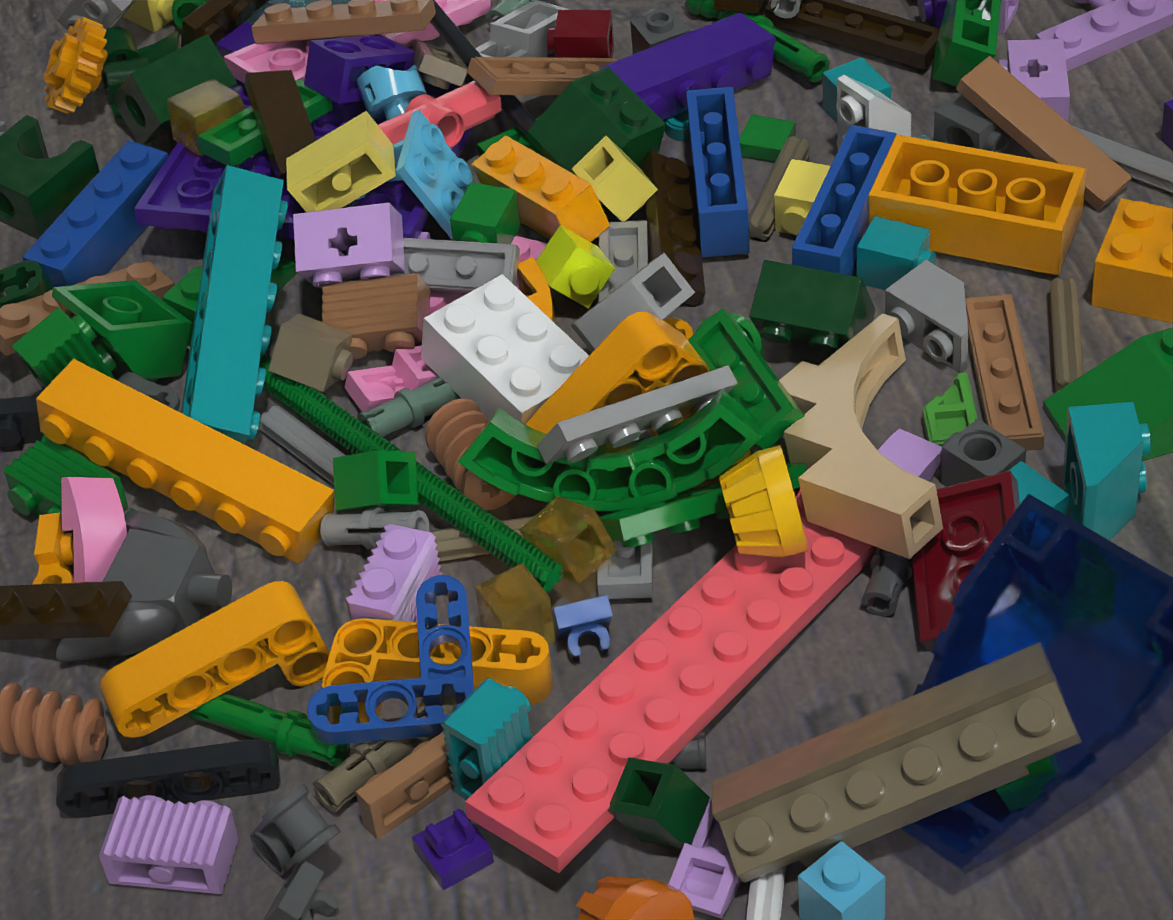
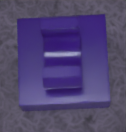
M460 809L453 811V815L435 825L433 823L429 824L424 831L412 836L415 852L443 891L494 863L492 848L471 820L466 817L465 812Z

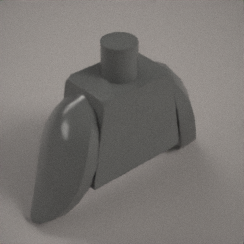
M130 508L124 515L127 535L102 582L122 581L132 594V598L110 637L60 638L57 640L56 659L66 662L134 656L197 622L205 606H227L232 596L231 579L226 574H215L208 559L206 547L184 525Z

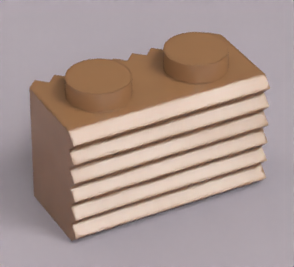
M419 273L322 286V322L353 334L348 350L354 353L353 359L363 358L367 355V352L370 353L373 350L381 351L384 349L395 353V349H414L416 346L422 345L423 319L430 315V289Z

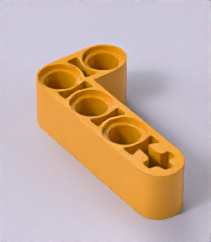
M646 311L636 312L627 316L618 324L525 425L547 434L560 421L653 391L656 388H662L710 372V368L682 332L652 313Z
M275 581L263 585L114 666L102 677L99 688L118 732L125 737L136 738L154 732L276 664L280 666L285 677L292 685L302 687L315 684L323 678L330 652L296 589L288 582Z
M368 618L354 619L346 622L338 629L334 637L322 678V688L331 685L421 678L417 622ZM469 626L474 690L485 679L491 678L504 687L513 686L526 696L530 705L544 701L553 690V675L549 645L544 637L531 631ZM445 642L438 644L432 649L430 658L439 665H449L459 659L462 651L458 646ZM359 702L360 723H367L365 702ZM383 702L376 709L378 717H380ZM340 706L329 707L328 715L331 724L340 723L339 718L342 714Z

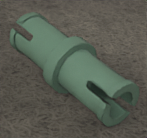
M438 377L413 390L405 387L394 394V399L366 412L359 413L357 419L382 437H385L406 426L413 429L423 424L425 417L435 413L443 405L455 399H461V397L452 390L448 382L445 383L443 378Z

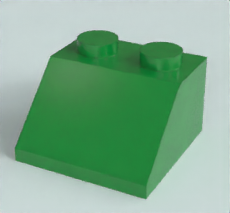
M130 280L53 287L52 297L70 319L77 314L80 315L97 335V338L91 343L102 346L112 359L127 371L135 373L151 382H156L159 378L180 376L192 322L139 282Z

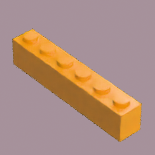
M75 359L36 398L40 432L44 433L54 443L66 444L85 454L95 464L108 466L128 476L138 486L146 489L151 488L173 499L181 508L188 511L194 510L216 521L227 532L239 533L251 539L272 555L284 556L300 565L322 538L320 529L324 515L334 513L333 489Z

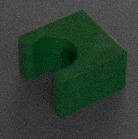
M206 34L131 73L111 99L137 143L145 145L194 119L203 104L234 88L237 82L210 36Z
M28 115L1 134L0 222L38 240L100 172L93 145L79 140L72 143L66 151L49 158L39 121Z

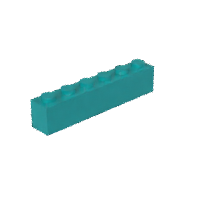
M227 165L213 191L181 413L245 444L246 441L252 442L255 439L259 427L260 413L253 411L255 397L258 398L262 392L266 376V369L259 367L260 354H265L271 337V326L265 324L266 312L271 311L276 297L277 284L270 282L271 271L276 270L281 257L282 242L276 241L277 229L280 230L285 221L288 202L281 200L284 180Z

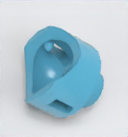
M413 65L407 71L374 66L362 73L357 79L358 89L366 111L375 119L386 118V120L403 114L412 99L418 95L427 94L416 65Z

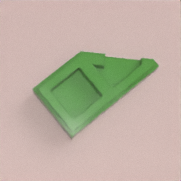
M967 372L959 373L954 378L953 385L940 397L938 395L935 396L923 407L922 422L926 440L942 447L953 433L961 432L978 419Z

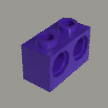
M381 34L310 41L304 85L338 104L363 101L357 85V79L362 73L374 66L407 71L413 66L415 52Z

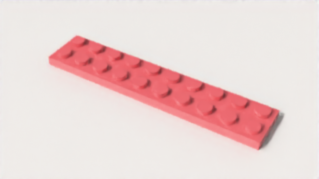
M800 487L796 488L794 495L808 545V552L782 558L739 554L737 545L734 546L465 801L466 817L555 872L560 873L614 818L607 810L610 807L611 799L628 758L668 764L871 561L873 553L878 547L808 522Z

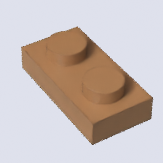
M440 733L432 740L422 742L410 755L385 772L375 774L363 787L356 791L363 826L377 840L454 787L451 782L453 778L450 776L452 771L448 768L450 763L447 761L449 757L446 754L448 750L445 747L447 743L443 739L445 737L443 733Z

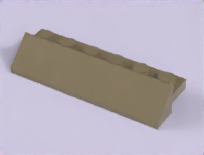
M1038 642L712 781V815L720 824L736 874L746 883L798 860L808 867L840 841H843L850 848L856 847L1029 775L1026 765L1072 747L1082 741L1041 643Z

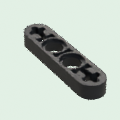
M244 740L77 763L67 766L59 772L57 776L56 805L61 812L78 818L114 814L118 799L122 796L130 800L133 797L139 799L142 796L151 795L162 798L165 801L169 800L174 804L178 801L188 804L189 802L195 803L203 800L209 801L259 794L269 791L279 782V752L269 742ZM191 772H204L209 774L203 777L184 776V774ZM133 780H147L151 781L152 783L146 785H132L128 784L127 782Z

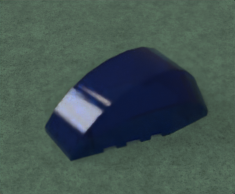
M1029 493L959 586L952 603L955 609L946 630H941L932 650L934 655L923 684L917 685L913 696L1040 642L1082 742L1054 754L1060 772L1042 787L1044 792L1026 807L1010 812L996 789H993L899 828L965 874L1006 853L1084 802L1165 737L1173 727V577Z

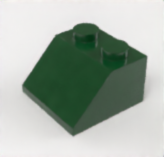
M607 66L572 81L527 131L526 138L546 159L576 175L572 168L607 136L643 170L642 163L650 152L659 153L666 123Z
M764 260L749 318L757 331L761 333V337L768 341L788 344L791 339L809 342V346L816 350L835 353L873 321L876 309L862 277Z

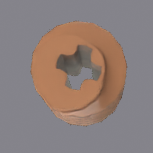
M467 398L455 399L443 405L433 414L428 422L425 432L427 447L435 455L437 461L443 466L446 474L453 480L454 485L462 494L482 507L483 510H495L507 504L516 495L505 492L484 481L458 463L464 451L487 423L488 418L481 412L480 407L474 400Z
M16 682L7 683L1 690L0 750L9 755L20 753L29 759L41 758L48 763L61 761L66 766L102 759L107 733L103 703L100 699L91 698L83 706L82 698L77 694H71L63 702L62 694L57 690H50L43 697L42 691L38 687L30 686L22 693L21 686Z

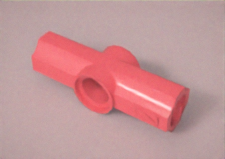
M472 81L438 98L427 94L418 95L411 100L403 114L389 119L378 126L394 145L405 139L411 114L420 109L431 124H435L441 130L447 145L453 148L461 140L464 131L494 118L496 113L501 112V97L499 95H490L478 82Z

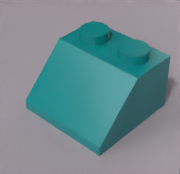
M1134 402L1068 407L1062 482L1064 491L1069 494L1068 509L1080 560H1091L1136 516L1138 493L1146 492V470L1141 459L1142 456L1150 455V432L1147 423L1139 424Z

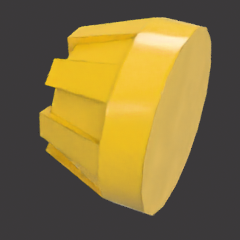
M781 445L756 451L719 477L728 513H730V522L739 554L785 558L809 551Z

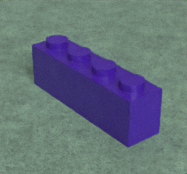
M737 13L602 66L599 70L608 66L643 102L664 120L687 110L686 91L733 87L734 91L770 76L775 36L742 13Z

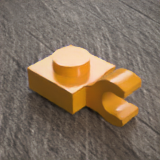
M60 512L39 515L34 556L39 564V568L32 585L74 583L72 578L74 567L73 532L62 531V516Z

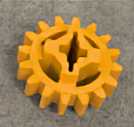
M82 17V19L77 18L74 27L70 25L68 32L64 34L63 38L60 41L55 40L49 52L48 65L43 74V80L47 82L45 102L48 103V107L67 115L69 113L73 114L77 105L81 106L83 104V99L86 98L87 94L90 91L95 92L102 79L103 65L108 57L107 51L103 49L107 39H104L106 29L103 28L102 24L86 17Z

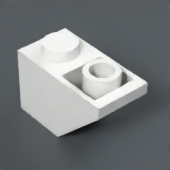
M846 75L837 78L838 150L850 125L894 132L898 135L911 137V113L881 92Z

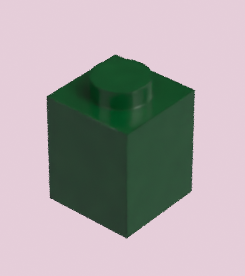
M629 757L607 811L641 842L682 849L684 843L692 844L710 797L677 765Z

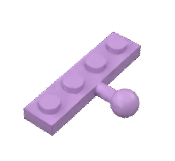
M1073 0L1080 4L1089 3L1094 9L1037 33L1035 39H1063L1067 71H1070L1173 26V0Z

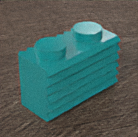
M487 678L440 724L444 728L442 733L445 737L443 739L447 743L445 747L448 750L446 752L449 757L447 761L450 763L448 768L452 771L450 774L453 778L451 782L454 785L452 789L465 800L474 794L534 737L530 732L528 713L531 711L530 702L517 688L513 686L504 687L491 678Z

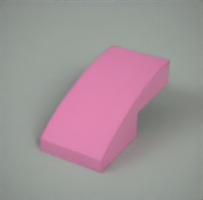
M416 346L414 349H395L391 366L347 372L344 388L362 412H366L394 399V394L405 387L413 390L439 377L421 359L422 346Z
M63 477L61 478L62 531H73L74 583L102 582L127 535L124 512L113 478Z

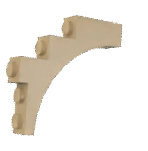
M882 313L819 366L802 361L779 380L805 415L784 431V437L790 463H805L807 471L798 477L808 522L910 559L943 529L936 485L904 471L879 453L862 431L870 403L883 383L906 361L899 319Z

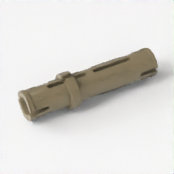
M454 696L443 697L442 708L444 714L450 715L455 710L457 704ZM424 702L417 706L418 718H426ZM435 736L371 741L367 744L360 742L350 749V757L332 771L313 782L315 786L313 788L321 803L328 810L335 813L356 796V791L363 787L372 776L385 772L410 755L419 744L429 741Z

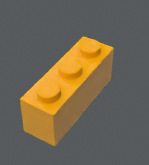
M506 135L498 142L492 144L484 154L471 164L481 184L516 190L520 222L549 240L560 225L589 242H592L610 226L590 183Z

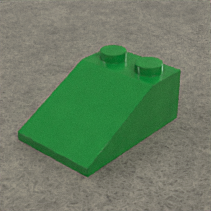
M1173 327L1141 336L1043 401V410L1064 442L1066 440L1068 407L1134 402L1139 424L1147 423L1150 432V455L1142 456L1141 461L1173 453Z

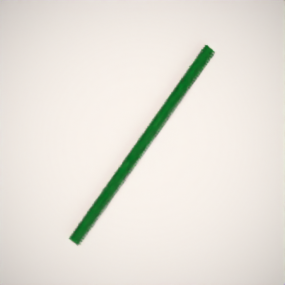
M260 354L259 367L266 369L263 388L354 454L375 450L402 451L316 389L268 371L272 358L267 354ZM416 461L418 500L538 586V588L546 593L551 592L553 585L559 583L564 576L563 573H560L563 567L561 563L549 557L550 555L545 554L536 545L527 541L522 535H518L517 532L509 528L501 520L496 519L491 513L483 510L482 507L470 500V498Z

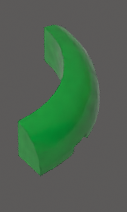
M722 389L693 416L661 433L631 441L617 448H613L610 443L597 446L598 449L593 454L574 463H569L565 457L546 464L537 447V444L546 434L523 424L498 408L464 451L458 463L479 478L513 495L521 494L535 500L552 503V506L556 508L579 511H618L670 500L680 492L695 487L707 479H713L743 457L762 437V434L751 415Z

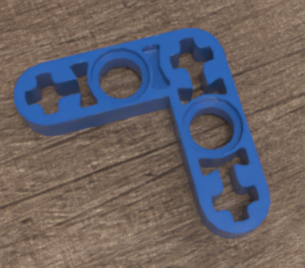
M449 575L433 576L425 580L417 590L416 608L421 678L341 684L321 688L313 694L307 709L312 732L319 740L327 744H348L430 737L442 733L444 728L440 724L449 716V714H444L442 708L443 697L454 696L457 704L456 709L474 691L467 594L464 586L458 579ZM445 595L449 602V625L438 626L437 609L435 606L436 597ZM452 643L460 648L462 651L461 656L453 664L439 665L430 658V652L438 644ZM418 697H424L426 718H418L416 701ZM390 698L400 699L408 706V711L400 720L387 722L376 715V709L379 704ZM359 702H365L367 723H360ZM340 706L342 712L339 718L340 723H328L326 716L329 714V707Z

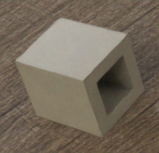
M298 313L281 324L268 371L324 392L338 380L343 381L347 376V372L350 371L354 353L348 350L353 334Z

